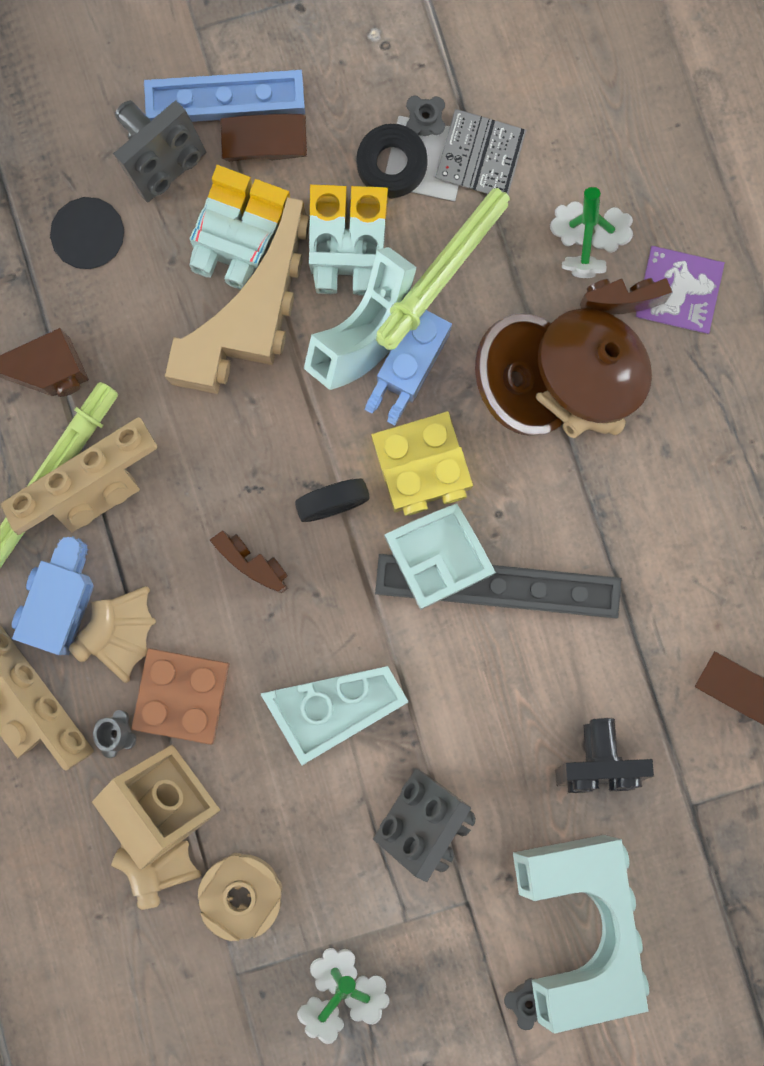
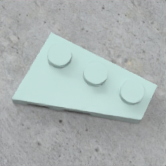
M388 666L261 693L263 700L301 765H304L409 702Z

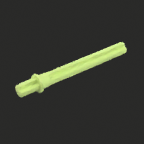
M499 188L492 189L403 300L392 305L390 308L391 315L377 331L376 341L379 345L384 346L387 350H393L410 330L418 328L420 325L419 318L507 209L510 197L506 192H502Z
M97 383L82 407L74 409L77 412L27 486L80 453L96 428L103 427V424L100 422L118 397V393L105 383ZM6 517L0 525V568L24 534L17 535L12 530Z

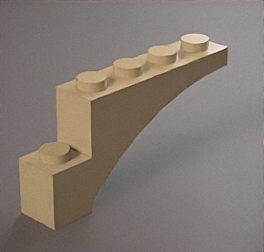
M287 197L281 221L271 245L256 271L239 293L221 311L198 329L182 339L173 337L165 377L171 385L218 394L220 383L226 384L230 373V360H226V356L273 365L275 354L282 355L286 338V331L281 330L283 316L291 315L294 302V293L289 292L292 277H299L302 265V254L297 253L300 239H307L310 228V216L305 213L303 200Z

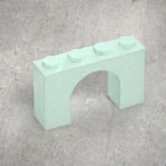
M601 835L513 852L519 895L533 901L573 893H586L596 904L602 919L601 941L596 953L589 962L570 972L532 980L538 1023L555 1034L648 1012L646 997L649 995V983L641 966L640 954L643 950L641 936L635 927L633 911L636 909V899L632 889L629 887L627 876L629 855L622 844V839Z

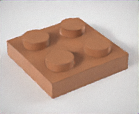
M148 648L131 730L210 745L214 744L230 663Z

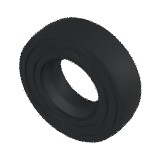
M384 124L372 129L362 139L357 151L356 163L359 176L366 187L388 188V198H397L411 193L420 185L427 171L428 159L426 147L415 131L400 124ZM390 147L401 149L408 159L406 167L400 173L393 175L382 172L377 166L378 155L384 149Z
M359 478L341 481L314 490L297 499L295 505L301 521L311 522L351 510L367 502L370 497L365 481Z

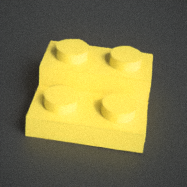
M448 411L371 434L394 512L403 510L405 516H410L427 510L428 502L442 499L444 504H450L467 498L465 491L471 490L473 483Z

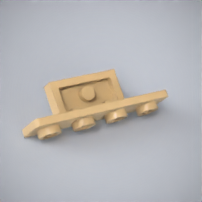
M138 417L3 501L1 507L12 530L17 535H20L52 514L71 533L88 525L93 519L112 507L123 503L128 497L140 490L135 479L126 468L156 450L157 444L141 418Z
M0 625V736L17 759L28 753L42 740L63 770L67 771L89 757L94 750Z

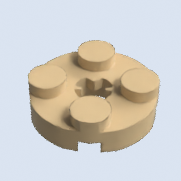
M233 853L226 858L218 860L206 872L198 889L200 914L204 924L215 935L229 941H239L240 939L255 938L262 935L271 927L279 913L282 893L281 882L273 868L256 856ZM241 887H245L250 892L247 896L251 897V903L248 906L241 903L237 908L230 903L233 896H229V891L232 888L239 890Z

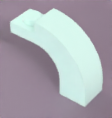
M389 247L378 249L368 287L361 303L353 314L340 325L311 335L304 369L325 387L332 390L357 380L374 368L390 352V350L377 343V331L391 315L390 308L392 305L401 302L411 290L417 267Z

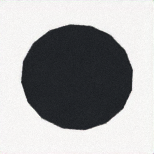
M82 197L68 202L58 210L51 223L50 239L54 251L63 262L75 268L93 269L103 266L117 255L123 244L124 226L121 216L111 204L99 198Z

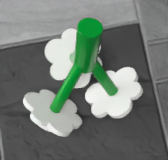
M596 187L585 189L583 206L576 201L571 202L567 207L565 205L558 206L555 209L556 218L550 224L551 232L555 236L561 237V241L565 246H571L574 243L583 245L581 256L566 257L565 261L562 262L563 269L572 271V275L579 278H593L596 276V273L606 272V261L596 260L595 257L590 256L591 244L597 249L604 248L607 252L612 253L617 250L619 245H625L630 242L633 236V231L630 228L633 219L629 214H623L616 207L609 209L604 217L599 214L601 192Z
M328 948L324 951L323 958H318L312 962L310 972L316 979L315 985L319 991L329 989L334 996L331 1000L323 1002L317 997H311L306 1005L300 1007L297 1013L299 1021L306 1025V1034L311 1038L318 1037L326 1044L333 1043L337 1038V1032H340L344 1027L342 1019L337 1017L339 1015L337 1006L342 999H345L346 1005L352 1008L350 1016L354 1021L359 1022L363 1020L370 1025L376 1024L380 1020L382 1015L381 1009H385L389 1004V997L384 993L386 982L382 977L372 976L368 979L365 976H360L355 982L354 979L357 977V970L353 966L355 956L348 949H342L337 952L334 948Z

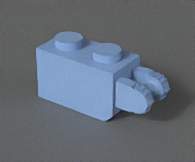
M427 310L419 318L420 325L418 328L410 330L398 346L390 351L377 375V385L364 409L373 414L379 408L387 389L399 395L396 403L393 404L388 413L387 422L394 426L399 421L408 402L413 403L450 336L452 323Z
M74 536L63 537L62 540L59 539L60 542L53 552L50 563L41 561L39 567L32 569L26 584L29 594L25 605H21L13 617L12 628L15 629L12 637L13 640L56 655L70 654L69 646L75 640L94 588L90 577L81 573L86 561L85 556L88 555V545L79 538L75 539Z

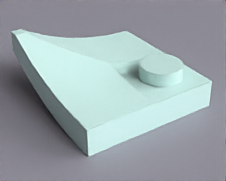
M457 503L412 521L384 535L420 610L496 573Z

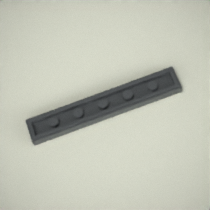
M379 554L375 595L415 599L394 556ZM492 565L496 572L494 575L441 600L444 602L617 619L619 617L622 578Z

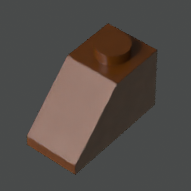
M61 328L0 355V378L50 396L58 395V397H65L71 395L81 388V383L89 380L70 337Z

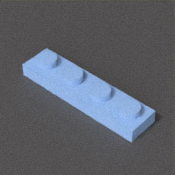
M302 70L144 80L145 112L151 121L175 100L186 110L191 122L221 120V118L250 115L305 114Z

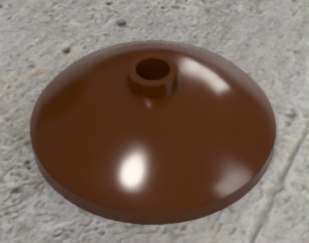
M590 308L571 310L556 318L541 338L538 350V364L541 377L552 397L571 414L595 423L617 422L630 416L647 398L652 381V369L647 350L638 335L616 316Z
M525 313L505 317L494 323L486 331L476 353L475 375L481 398L492 416L504 427L515 433L536 436L552 432L563 425L564 422L536 399L538 393L548 391L539 370L538 350L541 338L551 323L539 316Z

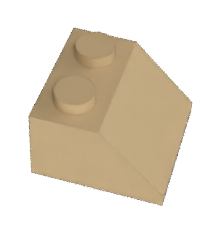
M173 744L112 779L92 801L140 870L170 851L221 811Z

